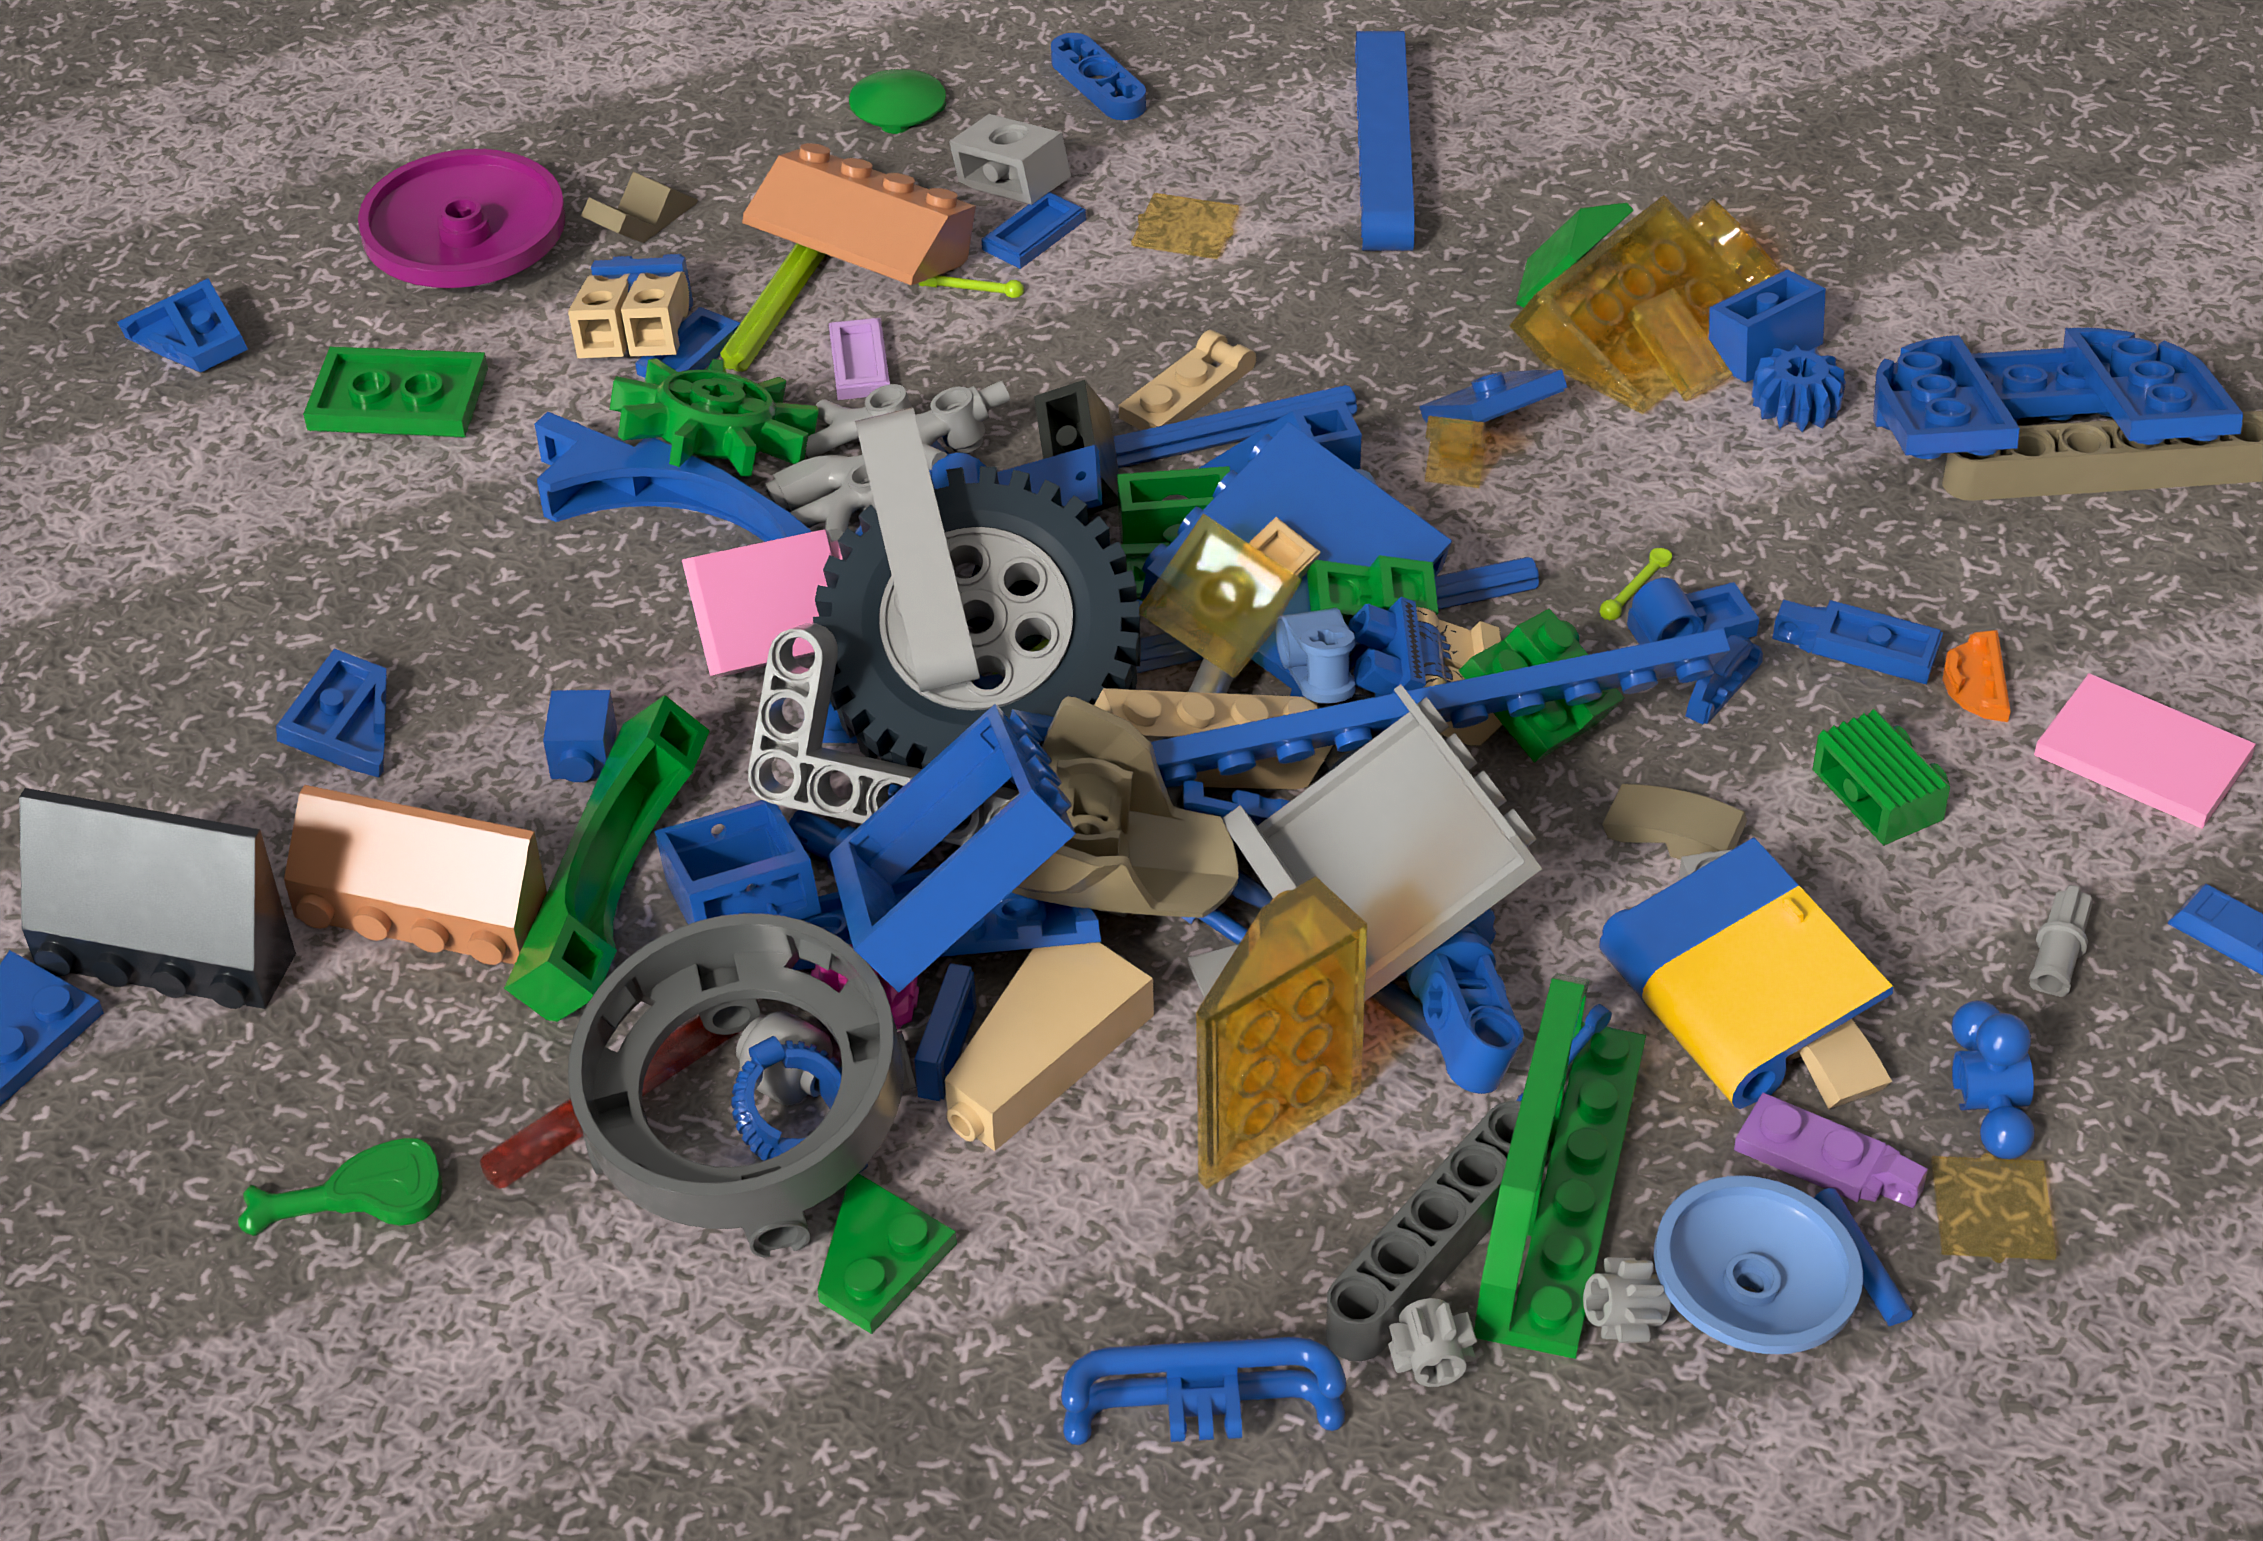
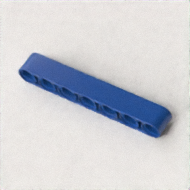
M1356 31L1355 63L1360 207H1362V251H1413L1414 196L1405 31Z

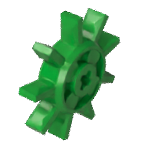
M657 358L648 360L645 382L619 376L614 378L609 409L621 412L618 437L623 441L662 437L667 443L671 444L670 465L680 467L693 454L710 458L729 459L741 476H752L755 454L759 452L792 464L803 461L805 459L808 436L815 434L819 412L818 407L814 405L783 403L787 380L781 377L755 383L747 378L727 373L724 361L719 359H712L707 370L677 372Z

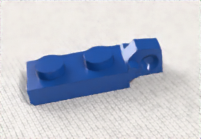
M1783 599L1773 631L1774 640L1798 645L1800 649L1808 653L1812 652V654L1926 685L1943 636V632L1940 629L1832 600L1829 601L1827 607H1810Z

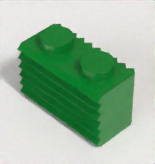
M1872 709L1868 715L1863 713L1858 719L1853 717L1848 723L1843 721L1838 727L1833 725L1829 731L1823 729L1818 735L1812 770L1883 846L1944 820L1951 787L1948 777L1938 764H1928L1913 748L1908 733L1901 726H1892L1877 710Z

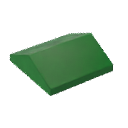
M1627 202L1580 208L1527 259L1516 304L1526 309L1634 211Z

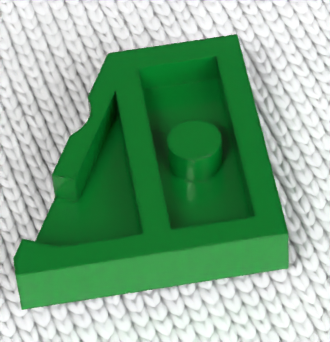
M858 1173L847 1183L817 1288L819 1302L870 1334H873L957 1245L956 1231Z

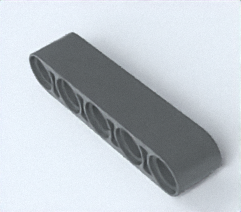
M1507 1101L1492 1108L1332 1283L1327 1292L1326 1341L1329 1348L1337 1356L1348 1361L1362 1362L1372 1359L1381 1353L1388 1343L1392 1341L1389 1326L1394 1323H1400L1399 1316L1402 1310L1413 1302L1430 1298L1492 1228L1501 1181L1521 1101Z

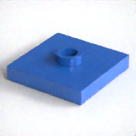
M1562 369L1509 371L1504 374L1503 372H1497L1471 381L1472 386L1419 407L1424 421L1427 424H1432V426L1478 425L1563 392L1567 388Z

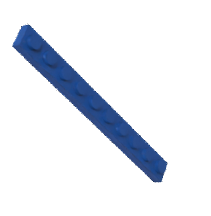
M1724 628L1409 690L1407 692L1416 704L1427 697L1445 722L1452 721L1453 728H1466L1486 721L1490 713L1509 710L1511 717L1525 716L1545 708V702L1564 698L1569 706L1580 705L1601 697V691L1621 687L1623 694H1634L1653 688L1658 684V679L1677 676L1679 683L1697 681L1714 673L1713 666L1730 651ZM1394 693L1153 741L1151 743L1165 786L1174 787L1183 785V781L1195 780L1197 772L1219 768L1220 775H1234L1254 768L1257 760L1278 756L1279 763H1293L1313 756L1315 754L1314 749L1331 745H1336L1339 752L1352 751L1373 740V737L1378 736L1410 711L1399 696Z

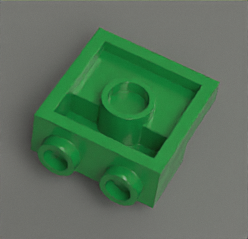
M1548 608L1517 625L1502 641L1472 656L1458 671L1465 679L1585 656L1588 653L1579 644V634L1576 628L1567 621L1559 620L1552 610ZM1617 688L1601 691V697L1580 705L1569 706L1564 698L1545 702V708L1525 716L1511 717L1509 710L1493 714L1535 763L1600 723L1625 698Z

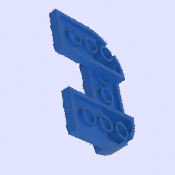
M2065 328L2063 348L1971 354L1960 335L1943 336L1918 341L1902 347L1897 362L1894 363L1893 360L1884 359L1876 372L1873 407L1875 426L1891 430L1904 454L1920 459H1934L1940 457L1943 453L1968 452L1974 455L1985 456L1992 455L2001 449H2017L2020 428L2016 422L2020 418L2044 416L2052 420H2066L2072 418L2074 414L2098 413L2103 416L2112 417L2129 441L2146 445L2159 444L2164 439L2189 437L2198 441H2212L2219 438L2220 435L2241 434L2243 412L2199 358L2167 341L2159 343L2157 351L2156 344L2145 339L2135 338L2134 332L2103 328Z

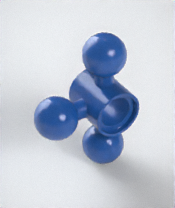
M1975 1000L1967 1002L1958 1008L1952 1019V1033L1955 1040L1960 1046L1969 1050L1957 1051L1953 1058L1954 1089H1961L1965 1103L1959 1104L1960 1110L1989 1109V1113L1983 1119L1980 1127V1137L1984 1147L1989 1153L1998 1158L2015 1159L2024 1155L2031 1148L2035 1137L2034 1125L2029 1116L2022 1110L2015 1108L2030 1106L2033 1098V1070L2028 1054L2031 1046L2030 1031L2019 1017L2008 1013H2000L1994 1005L1986 1001Z

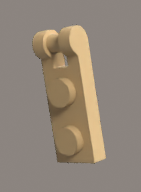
M1208 330L1201 335L1193 350L1119 404V419L1140 430L1186 421L1250 372L1256 363V353L1243 345L1238 344L1233 347L1228 344L1227 338L1214 330ZM1215 361L1221 364L1217 368L1211 365Z

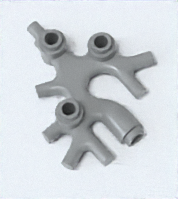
M1002 381L979 391L974 386L970 388L953 387L946 389L933 398L930 411L915 414L929 470H932L933 465L938 460L947 456V453L931 446L941 437L945 445L952 448L956 453H969L981 446L983 435L985 434L983 420L989 418L987 411L1011 400ZM889 384L875 389L867 396L865 407L850 409L826 399L820 400L816 404L819 410L817 419L830 426L808 436L805 453L808 459L773 474L774 480L765 483L772 501L785 510L789 509L790 513L807 528L826 522L825 529L830 533L831 541L839 540L848 528L850 517L856 510L859 509L861 514L870 505L876 509L863 454L852 457L819 455L859 438L855 421L912 408L908 394L901 385Z

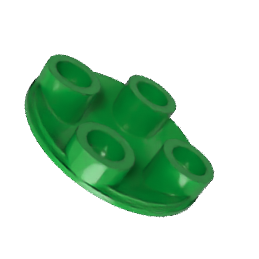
M890 69L873 73L856 83L849 94V105L853 113L863 121L881 127L884 132L899 134L907 131L910 126L923 123L943 111L946 107V92L941 82L930 74L912 69Z

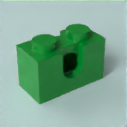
M1230 467L1117 474L1121 544L1169 543L1170 545L1179 536L1178 529L1185 517L1195 507H1200L1204 510L1214 499V491L1224 476L1230 472ZM1170 495H1182L1188 498L1162 501Z

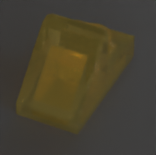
M1428 416L1425 438L1430 443L1425 482L1479 488L1491 438V433L1484 422Z

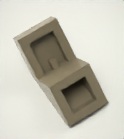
M633 172L618 209L589 197L581 216L616 233L644 243L697 204L698 200Z

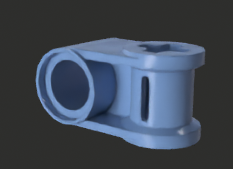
M1338 608L1277 617L1276 642L1283 667L1290 671L1301 689L1302 695L1308 700L1319 703H1337L1352 697L1355 693V680L1349 672V652L1355 646L1354 633L1345 624Z

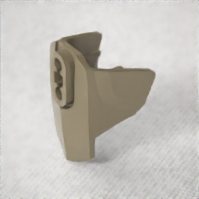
M1069 696L1064 698L1047 731L1042 748L1052 760L1049 766L1062 782L1059 786L1060 790L1072 804V807L1066 813L1076 834L1018 885L1012 893L1065 906L1119 913L1204 918L1216 910L1232 894L1238 884V864L1235 848L1222 818L1173 806L1157 765L1152 743L1129 721L1079 698ZM1013 797L1010 801H1008L1006 804H1004V805L1001 807L1000 811H1001L1006 805H1008L1015 797Z

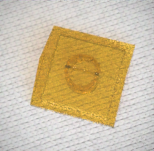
M1203 513L1140 605L1139 614L1235 678L1272 634L1276 627L1277 617L1283 615L1302 580Z

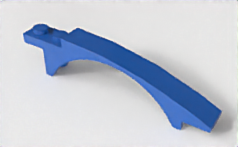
M550 412L544 414L534 423L541 462L551 465L537 478L543 516L552 521L559 522L578 515L606 509L656 506L687 509L713 515L748 530L764 542L812 532L790 512L724 470L697 457L691 456L680 467L670 465L672 446L657 438L643 439L634 447L622 440L614 439L587 428L580 423L570 421Z

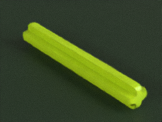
M798 243L795 244L720 352L726 369H733L738 372H744L748 369L826 255L825 253Z

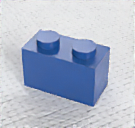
M1787 269L1711 306L1709 310L1708 363L1747 383L1754 380L1755 370L1759 366L1760 358L1771 357L1774 348L1791 351L1796 344L1801 350L1809 351L1822 345L1826 288Z

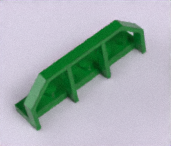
M1556 973L1551 979L1501 1181L1481 1279L1474 1332L1477 1339L1576 1359L1586 1314L1583 1304L1584 1289L1588 1279L1595 1273L1646 1035L1611 1027H1605L1601 1032L1595 1033L1573 1060L1562 1106L1572 1040L1585 1025L1583 1016L1589 979ZM1548 1142L1554 1143L1540 1199ZM1528 1235L1532 1237L1514 1309L1517 1284Z

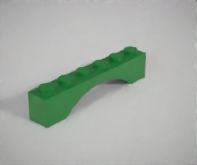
M666 695L622 725L504 987L506 991L546 1020L558 1022L586 1005L604 982L617 952L613 940V921L626 878L655 824L693 773L710 733L708 728Z

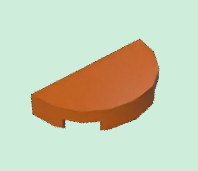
M1998 630L1975 632L1969 635L1968 642L1947 652L1942 680L1949 696L1963 709L1984 719L2008 722L2011 711Z

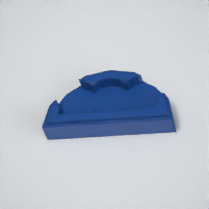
M1740 634L1731 635L1727 638L1730 651L1713 666V674L1697 680L1688 702L1685 717L1702 725L1704 723L1708 724L1763 662L1762 649L1760 646L1753 644L1749 638Z

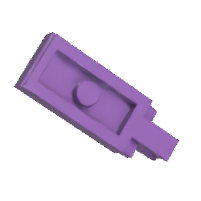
M1766 1093L1761 1094L1736 1136L1734 1150L1822 1188H1834L1839 1195L1858 1202L1860 1199L1876 1202L1878 1196L1882 1195L1914 1208L1923 1192L1928 1170L1900 1155L1899 1151L1890 1145H1886L1884 1142Z

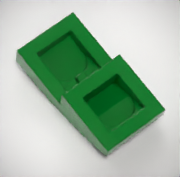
M1379 555L1370 567L1315 560L1307 570L1310 610L1338 608L1346 625L1349 624L1350 619L1365 604H1371L1388 610L1400 597L1416 602V607L1429 609L1436 615L1439 613L1433 562Z

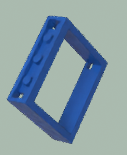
M996 704L988 709L829 853L853 949L898 993L1076 834L1066 813L1072 807V804L1059 788L1062 782L1049 766L1052 762L1051 758L1039 745L1042 742L1041 736L1028 721L1025 722L1018 714L1010 719ZM1013 776L1020 794L897 904L892 885Z

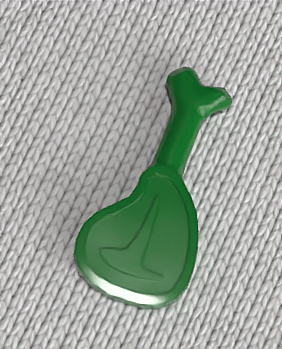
M402 1138L381 1143L348 1159L322 1185L277 1194L263 1191L256 1185H250L243 1193L247 1208L239 1216L238 1225L246 1234L255 1236L259 1235L270 1224L279 1220L325 1211H336L342 1214L366 1212L388 1224L399 1226L414 1224L429 1217L436 1210L441 1200L443 1185L439 1162L431 1146L421 1139Z

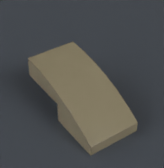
M1622 784L1602 825L1609 839L1631 843H1666L1670 857L1681 860L1682 856L1734 849L1747 823V818L1744 811L1706 796L1666 787Z

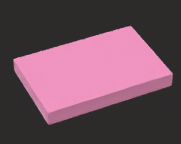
M2089 673L2037 741L2034 755L2203 829L2252 758L2256 744Z

